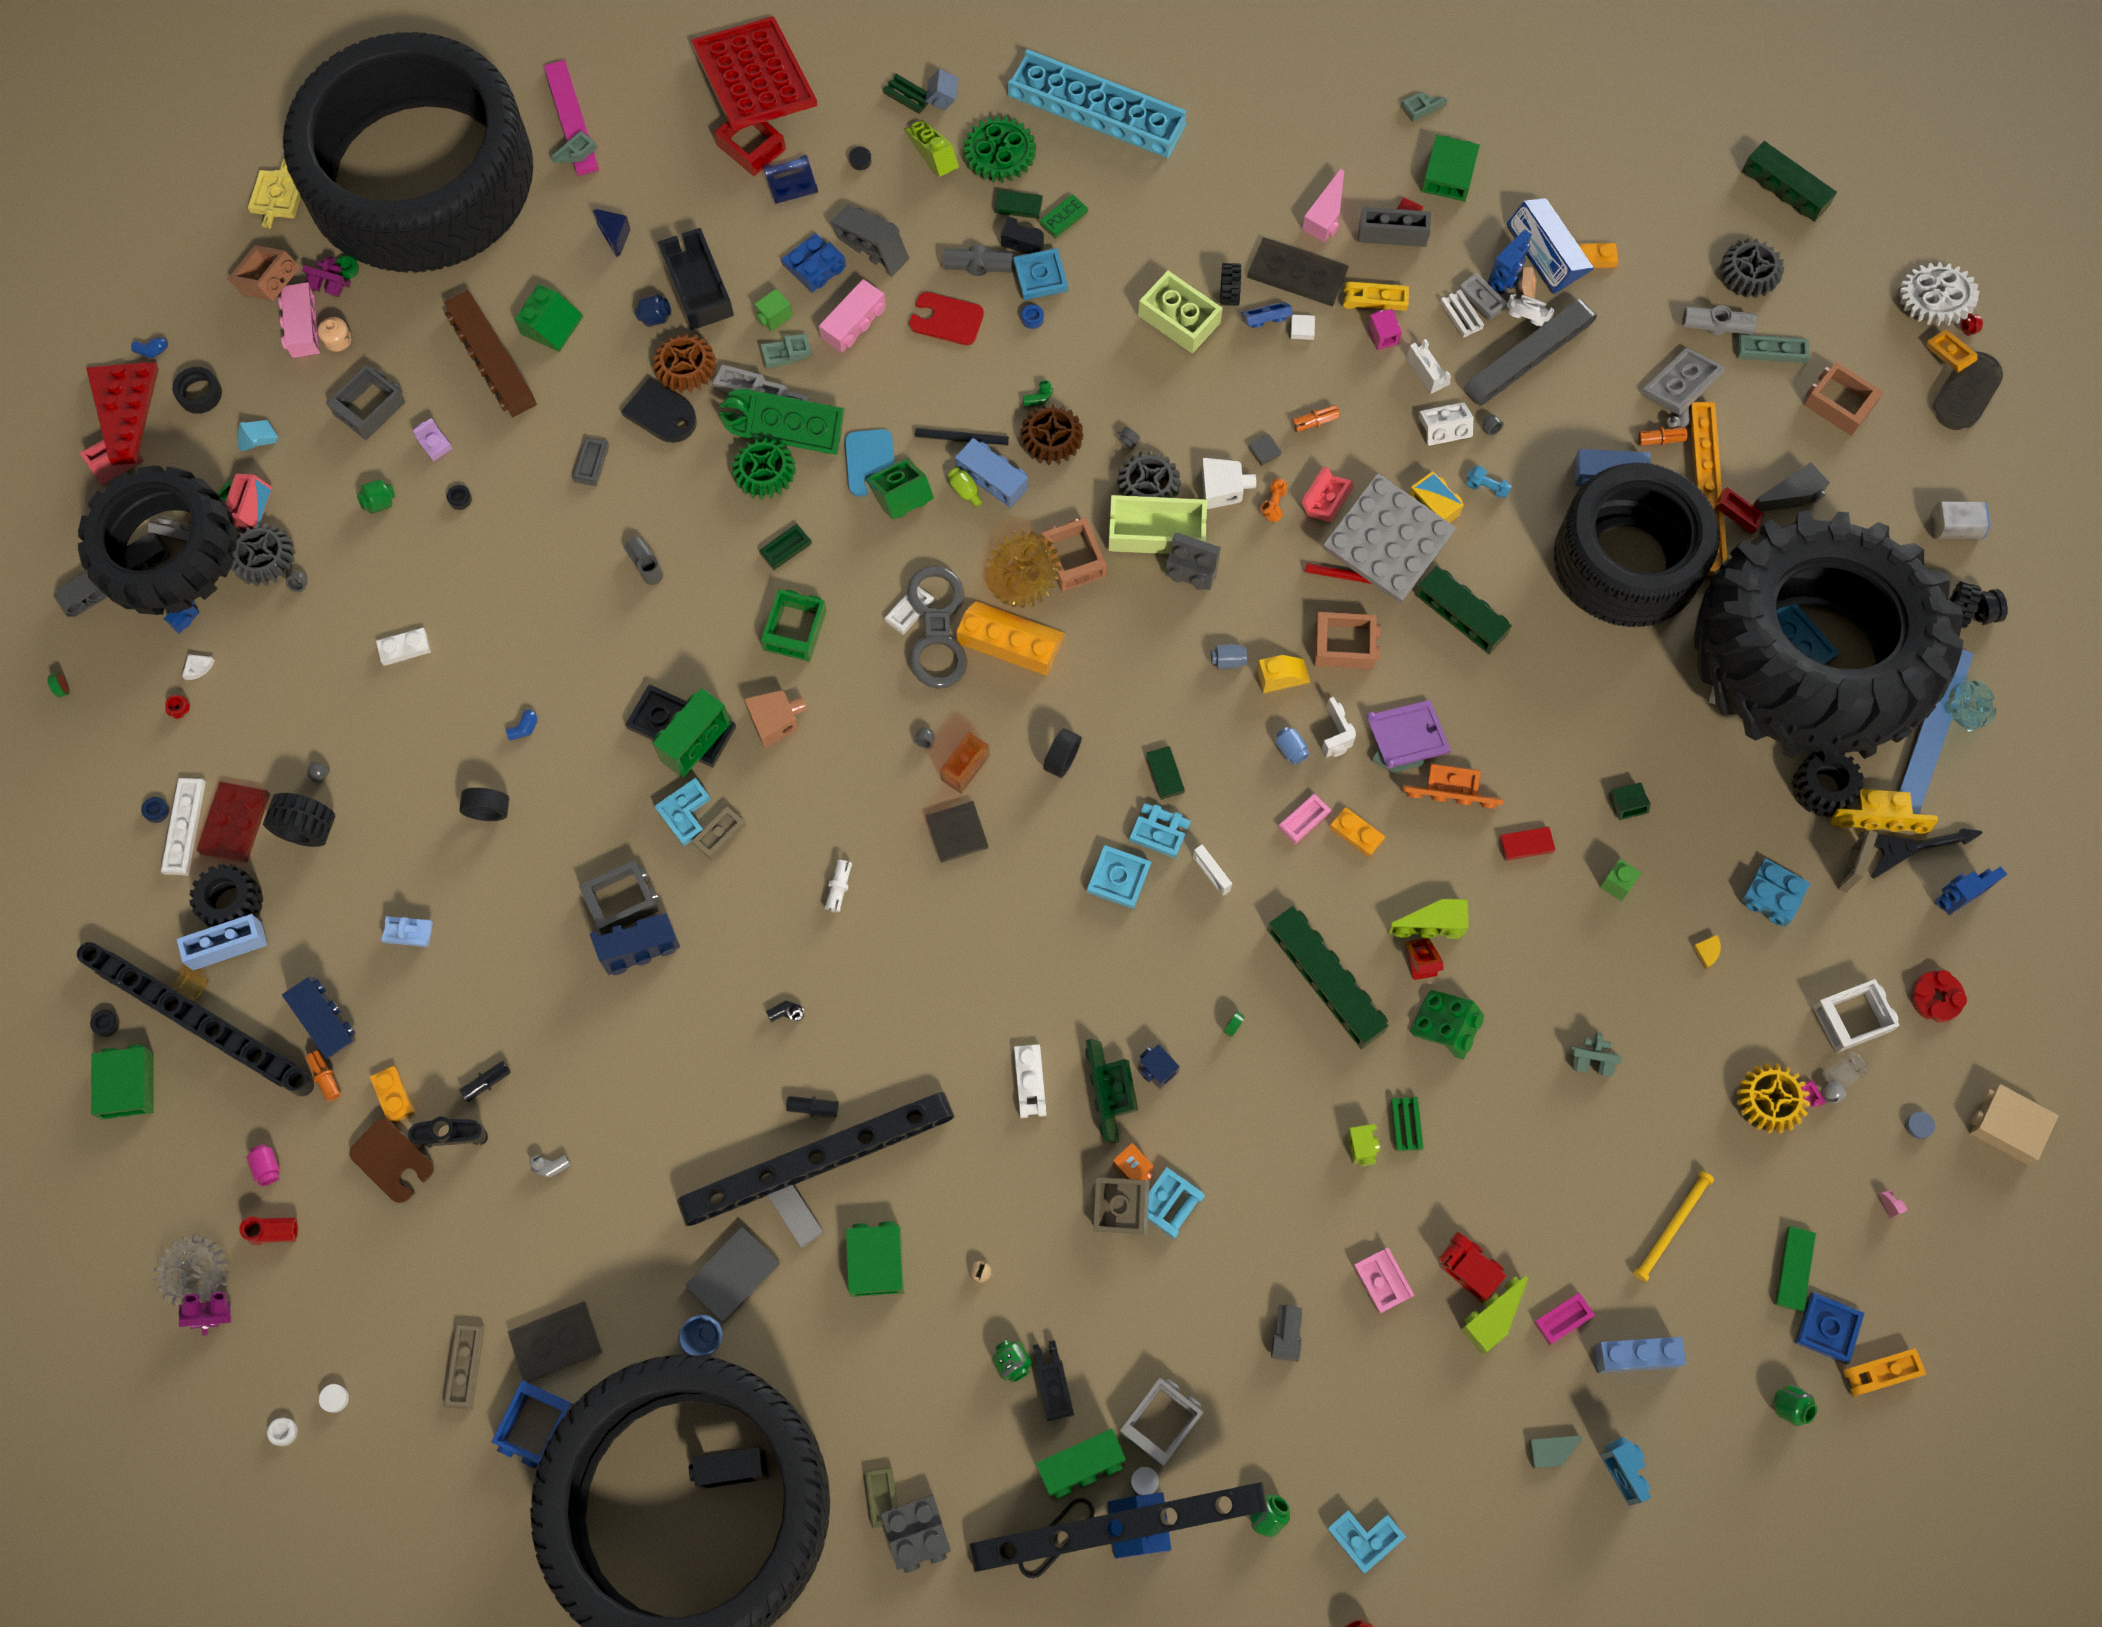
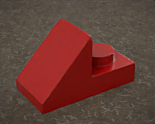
M1430 938L1405 942L1407 958L1414 980L1436 977L1438 971L1444 970L1443 960Z

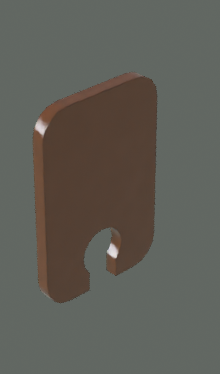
M387 1119L377 1120L353 1144L349 1152L351 1160L385 1194L397 1203L406 1202L415 1193L410 1187L404 1186L401 1182V1174L406 1169H413L423 1183L434 1172V1165L431 1160Z

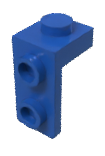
M193 606L177 613L169 612L163 619L174 631L180 634L183 629L190 626L192 620L199 612Z

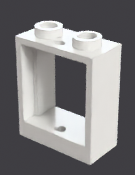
M1876 979L1822 999L1812 1007L1835 1053L1888 1034L1900 1026L1897 1013L1894 1009L1890 1008L1886 1000L1885 990L1881 985H1878ZM1865 994L1881 1027L1851 1039L1834 1005Z

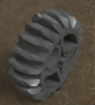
M1747 238L1744 243L1739 240L1735 245H1731L1724 254L1720 264V269L1722 270L1720 277L1725 278L1724 284H1730V291L1736 289L1738 295L1745 293L1747 298L1751 294L1755 298L1759 297L1760 294L1766 296L1769 291L1775 290L1777 284L1780 283L1784 273V267H1782L1784 260L1779 259L1780 252H1773L1774 246H1766V241L1761 244L1758 242V239L1751 242Z
M1151 450L1147 456L1140 452L1139 458L1132 455L1130 461L1125 460L1123 468L1119 469V476L1117 477L1118 492L1122 496L1175 498L1179 494V487L1181 486L1180 472L1176 470L1175 463H1170L1169 457L1161 459L1162 455L1160 452L1156 456H1152ZM1137 473L1138 479L1135 484L1131 485L1130 479ZM1166 479L1168 484L1161 491L1160 484H1162V481Z
M265 523L262 528L260 525L255 524L252 530L246 526L247 532L244 534L238 532L239 539H237L236 551H230L229 553L233 558L231 569L239 579H243L248 585L253 583L258 587L262 582L268 587L270 580L277 583V577L285 578L284 571L291 570L289 563L295 562L293 542L288 538L285 531L280 530L275 525L270 527L269 524ZM276 544H278V552H277V555L275 556V555H274L275 546H276ZM247 554H249V558L247 559L249 562L247 565H245Z

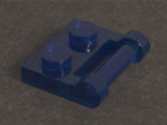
M807 155L800 156V159L772 167L770 165L763 166L775 204L818 193V187ZM799 168H803L804 170L802 172L774 179V175L789 172Z

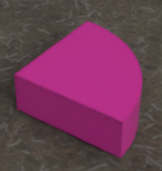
M1813 1080L1807 1082L1801 1088L1802 1091L1810 1092L1808 1097L1803 1098L1809 1101L1810 1105H1813L1809 1107H1817L1826 1103Z

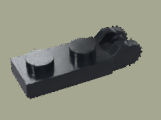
M1055 1340L1049 1341V1350L1053 1362L1044 1365L1039 1344L1033 1345L1037 1363L1035 1368L1047 1422L1074 1416L1063 1363L1059 1359Z

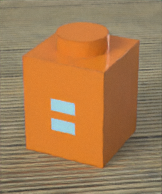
M1133 1143L1113 1160L1112 1166L1124 1179L1150 1180L1153 1177L1151 1172L1154 1166Z

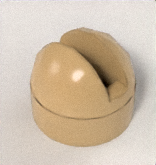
M984 1261L975 1262L970 1268L972 1280L976 1283L987 1282L991 1277L989 1264ZM980 1265H984L981 1278L976 1277Z

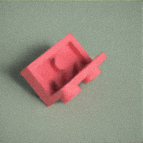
M1323 467L1320 473L1316 475L1309 490L1304 494L1301 502L1307 516L1332 523L1354 488L1352 480L1332 476L1329 468Z

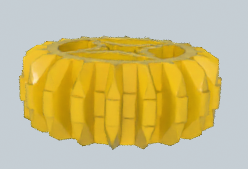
M1765 1063L1763 1068L1756 1066L1753 1068V1072L1748 1071L1745 1074L1747 1080L1742 1079L1739 1085L1743 1089H1739L1737 1095L1743 1098L1737 1101V1105L1745 1106V1109L1741 1111V1115L1749 1114L1751 1116L1747 1120L1749 1124L1754 1121L1758 1122L1756 1125L1757 1130L1762 1129L1765 1125L1767 1133L1770 1134L1775 1128L1776 1132L1781 1134L1784 1132V1128L1787 1131H1791L1794 1128L1793 1124L1798 1126L1802 1123L1800 1117L1804 1118L1807 1116L1808 1112L1804 1108L1809 1107L1810 1102L1803 1098L1808 1097L1810 1092L1802 1091L1801 1089L1806 1085V1082L1801 1081L1798 1083L1796 1081L1799 1073H1795L1792 1076L1789 1075L1790 1067H1786L1781 1071L1780 1064L1776 1063L1771 1068L1769 1063ZM1766 1079L1771 1080L1767 1089L1754 1090L1757 1082ZM1782 1084L1791 1091V1094L1786 1093L1782 1089ZM1770 1094L1775 1095L1774 1098L1778 1099L1775 1104L1771 1101L1772 1099H1769ZM1756 1102L1764 1107L1765 1113L1758 1108ZM1792 1106L1788 1116L1776 1118L1779 1107Z

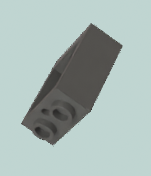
M365 365L326 404L334 416L363 439L367 440L405 403V400L401 395L402 389L395 382L389 383L378 369L372 370L369 366ZM374 384L388 397L365 420H362L349 410L348 407Z
M635 860L579 885L596 926L602 935L612 933L613 927L621 925L622 928L659 911L655 904L659 901V898L653 887L650 889L647 887L645 881L649 880L644 866L638 867ZM634 874L646 901L606 919L594 892Z

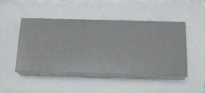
M770 1173L761 1179L760 1182L768 1184L772 1182L774 1175ZM793 1185L767 1195L801 1248L824 1234Z

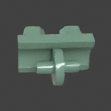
M1600 1032L1595 1033L1594 1039H1584V1045L1592 1046V1049L1571 1046L1570 1054L1573 1055V1069L1576 1071L1588 1072L1590 1059L1599 1060L1597 1074L1612 1077L1616 1063L1621 1064L1622 1056L1601 1051V1048L1611 1049V1042L1603 1041V1034Z

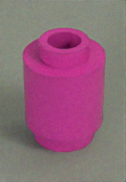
M266 1145L252 1148L246 1159L254 1181H257L259 1186L270 1185L280 1179V1169L273 1148L266 1147Z

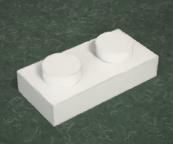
M424 628L376 641L383 666L431 653Z

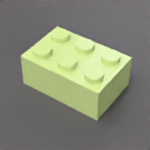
M1167 270L1139 301L1138 316L1193 354L1221 323L1223 308Z

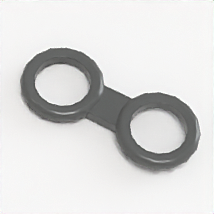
M939 566L924 567L913 575L907 589L910 605L916 613L924 617L925 637L918 640L912 648L909 662L911 670L918 681L928 687L940 689L957 683L966 672L967 658L965 650L957 640L950 637V616L955 614L963 604L964 590L960 579L949 569ZM934 576L948 581L954 591V599L951 604L942 609H932L922 604L917 594V587L921 581ZM934 644L945 645L950 648L957 659V667L954 672L942 678L932 677L927 674L921 667L919 660L920 654L925 648Z

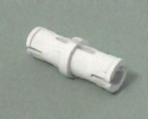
M845 860L836 861L833 879L828 884L830 890L824 909L829 910L830 908L832 912H840L844 893L848 891L849 885H847V881L853 864L851 862L846 864L847 861Z

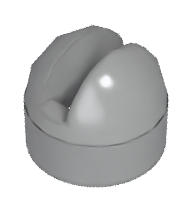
M1835 1080L1826 1084L1822 1091L1823 1098L1829 1103L1840 1102L1846 1097L1844 1088Z

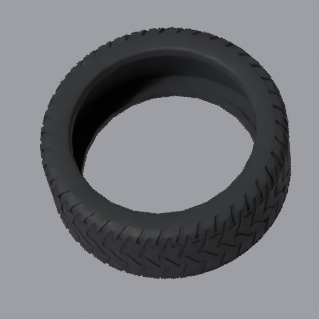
M396 32L394 34L378 35L376 38L370 37L366 40H361L359 44L354 43L349 47H345L343 52L338 51L330 56L328 61L322 62L316 68V71L312 72L305 79L304 85H301L296 92V97L292 100L286 116L287 120H285L283 133V154L287 170L315 225H317L323 236L334 247L340 249L347 256L353 257L355 260L366 265L369 264L371 267H377L382 270L386 269L387 271L393 270L404 273L412 271V273L426 272V270H440L445 266L451 267L461 263V261L469 260L471 257L476 256L477 253H481L486 248H489L492 243H495L503 236L519 216L532 183L534 165L530 141L516 100L506 79L489 60L469 46L448 37L423 32ZM419 107L448 108L469 115L486 127L483 143L472 163L456 179L431 193L404 200H376L348 192L336 184L340 161L352 141L365 128L390 114L404 109Z
M680 1354L654 1357L631 1364L616 1373H612L597 1385H594L580 1400L574 1403L564 1418L560 1420L551 1439L548 1440L541 1461L538 1464L531 1498L532 1507L530 1508L531 1528L533 1529L531 1535L534 1549L537 1552L536 1558L541 1572L544 1574V1580L551 1592L555 1594V1599L581 1627H770L791 1608L793 1602L804 1591L806 1584L817 1567L829 1526V1480L823 1455L814 1434L804 1418L783 1395L761 1377L741 1366L713 1357ZM685 1401L714 1402L739 1410L748 1416L767 1437L779 1462L784 1488L782 1523L773 1550L760 1571L734 1597L709 1611L681 1618L664 1617L643 1610L620 1595L601 1572L590 1547L587 1529L588 1493L598 1463L612 1442L634 1421L660 1407Z

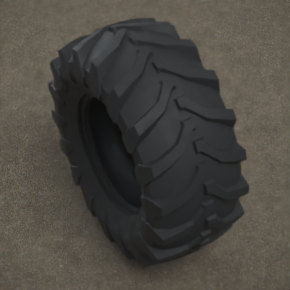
M1808 510L1798 512L1795 522L1787 525L1778 526L1773 520L1768 521L1760 528V536L1750 542L1742 540L1730 552L1732 558H1727L1721 567L1716 570L1710 581V586L1704 593L1694 634V646L1699 651L1698 674L1701 681L1714 686L1715 704L1723 715L1737 714L1743 719L1746 736L1755 741L1768 736L1780 742L1783 748V755L1795 757L1801 750L1821 753L1824 763H1835L1840 753L1858 751L1864 759L1876 754L1878 745L1890 740L1896 743L1900 742L1911 734L1910 727L1915 728L1925 718H1928L1936 708V704L1944 697L1954 677L1963 650V640L1960 638L1963 612L1960 605L1949 601L1950 580L1944 572L1929 570L1925 567L1923 548L1916 543L1899 545L1890 539L1889 526L1880 522L1867 529L1851 524L1849 512L1838 511L1832 521L1814 520ZM1811 604L1842 614L1865 634L1872 646L1876 665L1862 669H1840L1821 664L1799 651L1786 637L1779 624L1776 610L1790 605Z

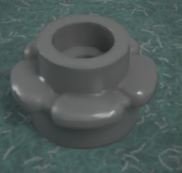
M1124 427L1121 432H1118L1120 436L1119 441L1126 447L1131 448L1132 445H1138L1137 441L1140 436L1130 428Z

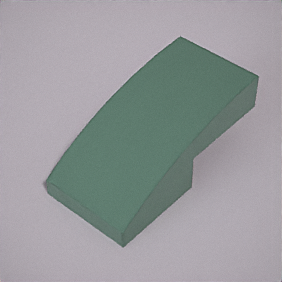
M807 334L784 336L783 342L760 344L759 349L765 369L791 364L812 356Z

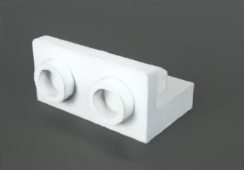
M1465 402L1419 411V419L1427 432V444L1429 446L1473 436L1474 417Z

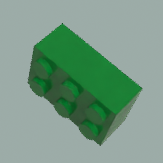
M703 688L688 698L687 705L681 712L678 711L672 716L670 724L665 730H660L656 734L652 743L660 761L682 778L687 775L731 724L725 705Z
M1111 1428L1037 1462L1036 1468L1049 1498L1055 1496L1056 1500L1072 1494L1071 1488L1079 1484L1083 1489L1096 1483V1477L1103 1473L1109 1477L1122 1471V1465L1125 1464L1126 1458Z

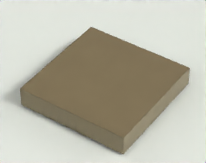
M1869 829L1852 845L1838 890L1847 893L1863 878L1878 832Z

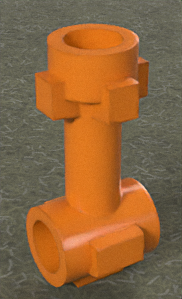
M1275 479L1271 482L1269 490L1272 494L1271 498L1263 502L1260 507L1264 517L1273 523L1278 522L1283 515L1278 504L1280 498L1286 494L1287 483L1282 479Z

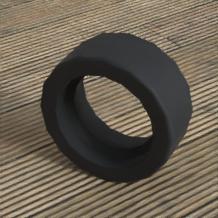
M191 367L185 369L173 381L172 391L174 397L188 412L195 414L208 412L217 406L221 399V385L214 374L206 368ZM198 381L210 383L208 392L201 398L195 400L185 398V391L191 384Z
M1063 728L1054 739L1047 753L1043 770L1062 778L1076 757L1082 737Z
M468 788L461 793L459 811L462 815L476 820H503L507 818L509 796L501 791L490 788Z

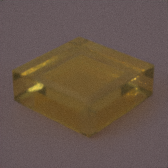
M185 967L171 988L195 1002L209 981Z

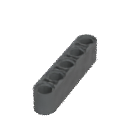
M148 533L126 547L125 552L126 567L134 571L154 569L170 557V551L156 533ZM87 571L61 586L54 593L55 600L68 617L78 616L107 598L88 578Z

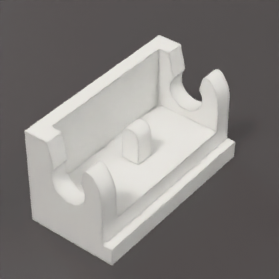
M1424 339L1420 347L1416 343L1410 345L1406 359L1426 389L1432 394L1450 385L1451 375L1448 371L1444 373L1429 351L1428 341Z

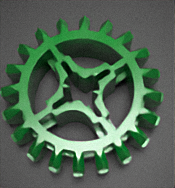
M765 437L763 442H759L755 438L752 445L746 442V449L739 447V455H734L732 475L737 487L742 488L744 494L750 492V496L753 499L759 495L760 499L763 500L765 495H769L771 499L774 496L773 493L781 495L782 488L788 490L789 483L794 480L793 475L796 473V468L791 451L786 449L783 443L778 445L775 439L768 443V439ZM778 461L782 463V468L779 473L776 472L775 469L777 467L776 464L778 463ZM750 464L752 466L751 474L747 476L745 472L748 465Z

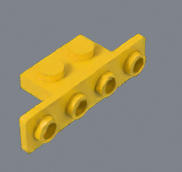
M1861 789V793L1857 798L1859 810L1837 809L1830 820L1832 826H1840L1842 828L1860 827L1867 830L1888 829L1893 832L1915 831L1916 833L1931 832L1938 822V816L1913 814L1910 792Z

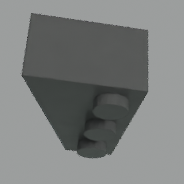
M849 204L831 221L839 240L859 254L864 251L872 257L870 262L875 265L879 262L885 266L887 274L892 277L910 259L900 237L899 228L892 222L888 223L877 215H871L862 208H856Z

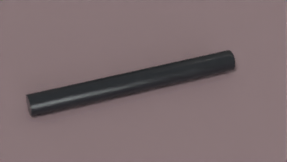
M916 428L915 437L962 442H970L974 438L979 443L1009 445V436Z

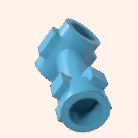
M1474 466L1473 469H1470L1466 477L1468 487L1479 489L1480 485L1496 491V497L1506 499L1512 485L1508 484V481L1502 480L1499 483L1486 477L1487 471L1481 466Z

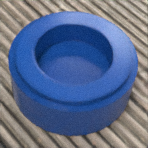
M1037 305L1024 307L1021 312L1022 324L1030 329L1040 327L1044 322L1042 308Z

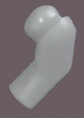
M1690 406L1680 416H1674L1672 419L1669 417L1666 422L1667 428L1686 427L1690 422Z
M535 1155L529 1162L531 1170L535 1174L545 1177H553L571 1166L565 1155L553 1162L542 1158L541 1155Z

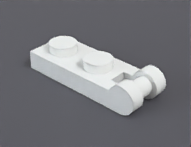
M1040 1044L1016 1046L1014 1050L1020 1118H1028V1115L1038 1114L1039 1117L1046 1116ZM1037 1098V1104L1027 1105V1099Z

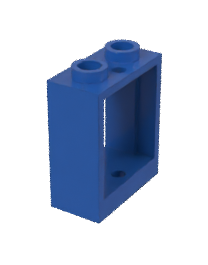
M522 1380L491 1443L499 1446L498 1452L511 1458L513 1453L523 1457L522 1463L536 1469L539 1461H541L547 1442L539 1456L507 1441L528 1397L530 1396L561 1410L548 1440L551 1439L560 1420L564 1418L565 1414L574 1404Z

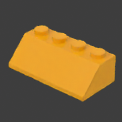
M977 601L965 611L956 632L957 641L962 646L1048 676L1065 636V633Z

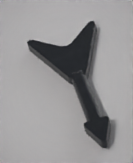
M1961 828L1958 833L1922 840L1878 834L1874 847L1882 851L1883 857L1871 877L1873 879L1879 877L1915 854L1918 850L1959 842L1966 845L1979 837L1983 832L1981 830ZM1860 832L1858 838H1860L1865 832Z

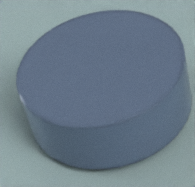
M1916 1112L1906 1120V1129L1912 1137L1925 1139L1933 1134L1935 1122L1929 1114Z

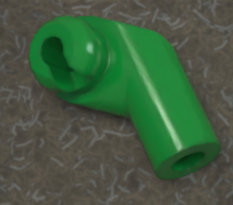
M1047 380L1041 381L1039 383L1040 388L1036 394L1023 395L1024 407L1045 404L1053 394L1051 382Z

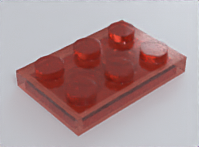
M219 782L196 851L199 854L248 863L270 793L263 789Z

